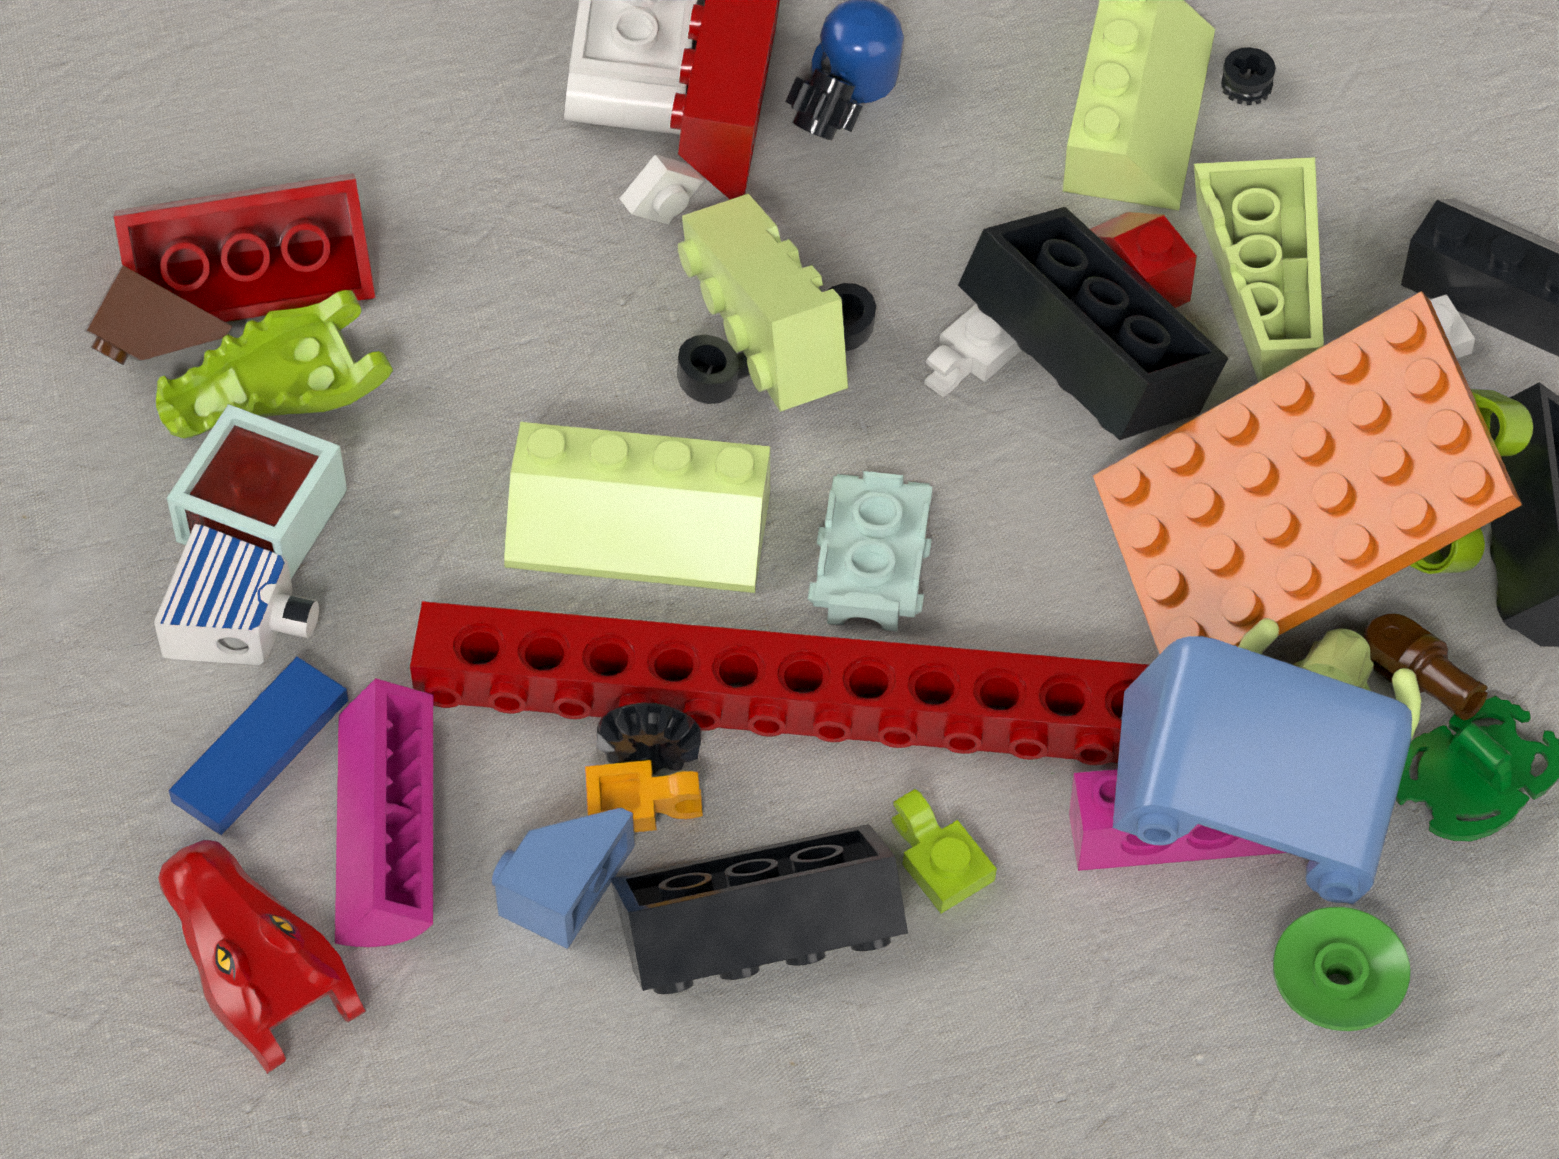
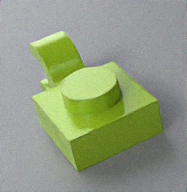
M913 789L893 801V806L899 813L892 817L891 822L898 833L912 846V848L903 853L902 865L940 914L995 881L997 868L958 820L941 829L930 805L917 789Z

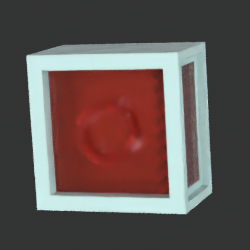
M228 404L167 497L176 542L186 545L194 525H203L281 555L288 561L290 577L292 579L347 491L341 449L337 444Z

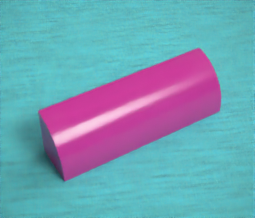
M377 678L338 717L335 944L352 947H380L402 943L417 937L433 925V695Z

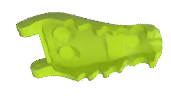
M344 290L335 293L321 303L311 306L269 311L261 322L248 321L243 334L239 338H235L230 334L225 335L217 349H209L204 353L203 364L200 367L189 368L186 374L177 379L170 380L165 375L159 377L155 400L156 408L161 422L171 435L180 438H192L212 430L228 404L261 417L326 412L350 405L380 386L392 374L393 368L386 355L380 351L368 353L356 362L341 330L359 317L361 307L353 291Z

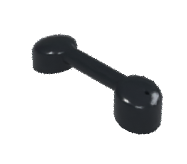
M842 283L832 286L828 290L834 289L842 299L845 352L857 349L869 339L873 332L876 312L874 297L865 287L855 283ZM711 335L693 336L685 340L679 348L677 366L679 385L689 397L698 402L717 404L731 398L737 389L738 380L750 375L747 357L744 352L737 354L728 342L719 337Z

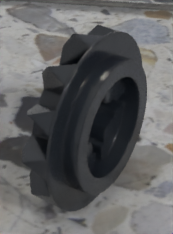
M636 703L616 708L600 719L597 726L596 748L606 753L608 762L612 764L651 760L653 774L657 775L660 769L682 770L684 762L698 759L702 730L692 717L682 711L657 703Z

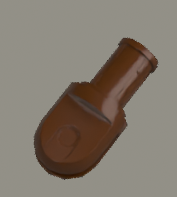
M1383 614L1371 620L1364 629L1362 637L1369 644L1370 660L1374 663L1373 670L1392 683V677L1397 670L1402 668L1412 670L1416 675L1420 693L1426 692L1431 697H1434L1462 720H1468L1473 717L1484 705L1488 696V692H1486L1488 689L1487 685L1476 680L1449 661L1447 644L1414 620L1401 614Z

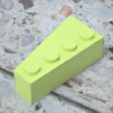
M749 194L683 215L685 241L678 243L681 264L688 277H698L702 296L709 312L712 315L720 313L729 344L736 353L744 352L747 357L748 370L756 389L759 392L767 390L780 412L847 389L842 299L834 289L821 292L819 287L823 286V282L819 272L812 265L802 268L796 246L789 239L781 242L777 225Z

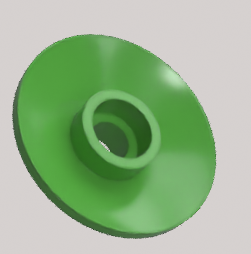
M1326 907L1308 912L1294 920L1285 929L1276 945L1273 957V975L1282 998L1299 1016L1326 1029L1357 1031L1383 1022L1399 1008L1409 987L1410 962L1403 943L1396 933L1383 921L1361 910L1347 907ZM1332 974H1340L1345 976L1350 984H1336L1327 977Z

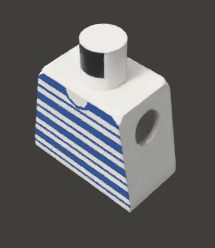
M195 524L157 613L154 625L162 657L260 665L267 661L278 632L308 639L311 638L318 620V601L292 596L293 588L288 561L281 555L206 526Z

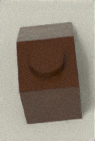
M121 266L85 331L96 337L91 346L92 349L124 365L128 356L142 361L221 339L228 335L232 326L129 268Z

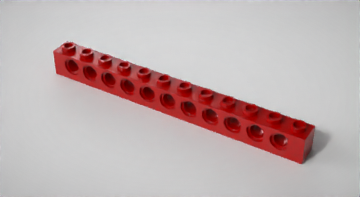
M422 601L410 662L413 689L432 694L433 705L441 708L465 705L493 708L496 711L507 714L532 711L555 713L567 719H583L588 716L602 718L616 708L631 704L657 703L686 713L699 724L702 731H710L716 728L747 730L766 737L792 734L814 736L826 742H842L847 739L881 742L893 748H906L912 745L939 747L959 754H970L977 751L1006 753L1026 760L1042 757L1074 759L1087 765L1098 766L1107 763H1118L1122 719L1119 717H1122L1124 691L1141 675L1149 664ZM479 660H489V661H490V662H488V663H486V664H480V665H478V664H472L473 662H476V661H479ZM541 666H554V667H555V668H552V669H549V670H538V669H536V668L541 667ZM608 671L619 672V674L613 676L601 675V673ZM670 677L684 678L683 680L676 682L665 680ZM738 682L749 684L745 687L730 686V684ZM799 688H808L814 691L809 693H799L793 690ZM874 694L879 697L873 699H865L859 697V695ZM935 699L944 703L932 705L923 701ZM1001 705L1009 709L994 710L989 708V706ZM1055 711H1067V712H1070V713H1072V714H1074V715H1072V716H1061V715L1055 714L1054 712H1055Z

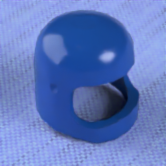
M847 0L838 4L825 17L820 33L821 42L816 47L811 62V78L816 68L822 69V61L828 56L831 73L856 85L851 98L855 99L857 104L872 103L886 97L896 86L904 45L901 23L894 12L879 1Z

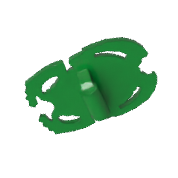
M1497 696L1488 698L1481 709L1470 719L1462 720L1455 714L1451 717L1448 727L1456 732L1454 735L1447 726L1442 725L1429 733L1419 735L1411 741L1396 802L1399 805H1403L1409 800L1414 803L1424 802L1425 806L1432 810L1433 819L1429 821V831L1441 838L1452 841L1471 842L1491 836L1509 825L1516 818L1518 812L1527 805L1530 799L1529 796L1533 800L1543 796L1559 780V739L1555 737L1554 732L1544 730L1542 738L1546 745L1541 742L1526 741L1520 738L1516 733V721L1514 719L1521 723H1527L1531 719L1530 711H1525L1520 705L1512 704L1509 700H1502ZM1483 718H1494L1504 723L1501 725L1478 726L1473 722ZM1419 752H1424L1419 761L1417 780H1413L1410 778L1409 771L1412 760ZM1541 754L1548 766L1542 774L1534 777L1530 773L1531 764L1535 759V755ZM1522 788H1524V790L1528 793V795L1522 793V792L1519 791V790H1521ZM1493 814L1496 815V816L1491 817V818H1489V819L1477 820V821H1463V820H1458V819H1457V817H1458V818H1462V819H1479V818L1489 817V816H1491V815H1493Z

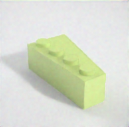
M1315 157L1194 164L1197 211L1258 383L1324 346Z

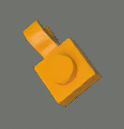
M651 760L585 766L588 816L623 808L633 813L634 832L657 830L656 813H663L676 819H694L703 816L698 772L682 771L671 775L653 777Z

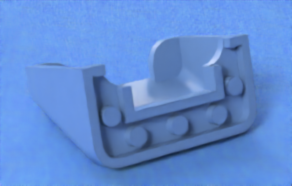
M1189 636L1177 639L1168 645L1124 691L1112 828L1136 835L1141 841L1151 845L1171 844L1177 838L1188 834L1198 824L1310 860L1306 866L1307 885L1313 891L1319 893L1320 897L1329 902L1353 905L1374 884L1411 743V710L1404 703L1393 698L1217 639L1203 636Z

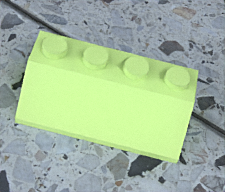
M1099 0L1067 143L1063 192L1180 210L1215 35V29L1184 0Z
M520 422L510 472L504 567L755 593L771 490L770 446Z

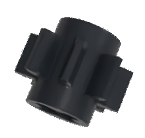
M819 68L815 69L812 78L808 79V81L796 76L785 101L791 105L792 109L797 110L792 123L811 134L827 140H833L837 129L843 128L852 132L863 107L857 104L855 99L851 98L856 85L838 75Z

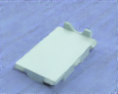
M863 471V479H859V476L845 474L833 476L825 527H819L817 544L821 547L817 568L816 583L810 582L807 598L815 607L828 608L827 624L844 625L847 619L860 617L877 621L884 630L897 632L899 616L915 617L916 614L922 612L924 594H918L922 562L924 558L930 555L932 539L926 538L932 497V486L929 483L908 481V484H904V475Z

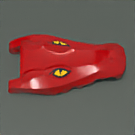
M201 840L181 848L162 864L158 877L160 889L181 920L187 947L199 971L205 999L216 1018L250 1050L267 1074L286 1062L285 1055L270 1030L323 997L329 995L337 1011L346 1022H350L367 1012L341 956L328 940L312 925L292 913L272 894L251 879L234 855L220 842Z

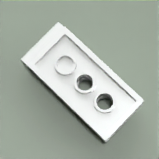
M579 0L569 66L564 121L680 135L681 130L670 128L675 93L686 94L687 85L680 84L679 77L684 48L692 49L693 40L688 39L693 4L698 5V0Z

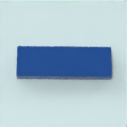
M296 657L168 790L171 802L219 835H222L349 701L347 689L307 662Z

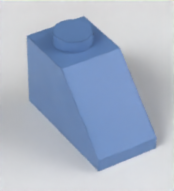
M617 808L529 830L516 851L507 850L498 861L494 870L492 885L495 886L498 915L568 949L611 884V878H615L635 847L633 813L623 808Z

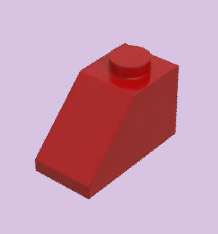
M1126 212L1090 229L1174 308L1191 301L1197 255L1164 214Z

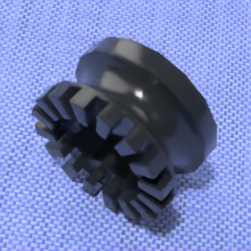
M1244 47L1232 51L1225 58L1223 65V76L1221 79L1223 93L1229 95L1228 99L1231 101L1237 99V104L1241 105L1243 101L1247 102V106L1252 105V101H1255L1256 104L1261 103V99L1266 101L1268 95H1271L1274 83L1273 79L1276 71L1274 60L1268 53L1257 48ZM1248 69L1251 70L1250 74L1253 75L1249 80L1239 76L1240 74L1244 75L1247 73Z

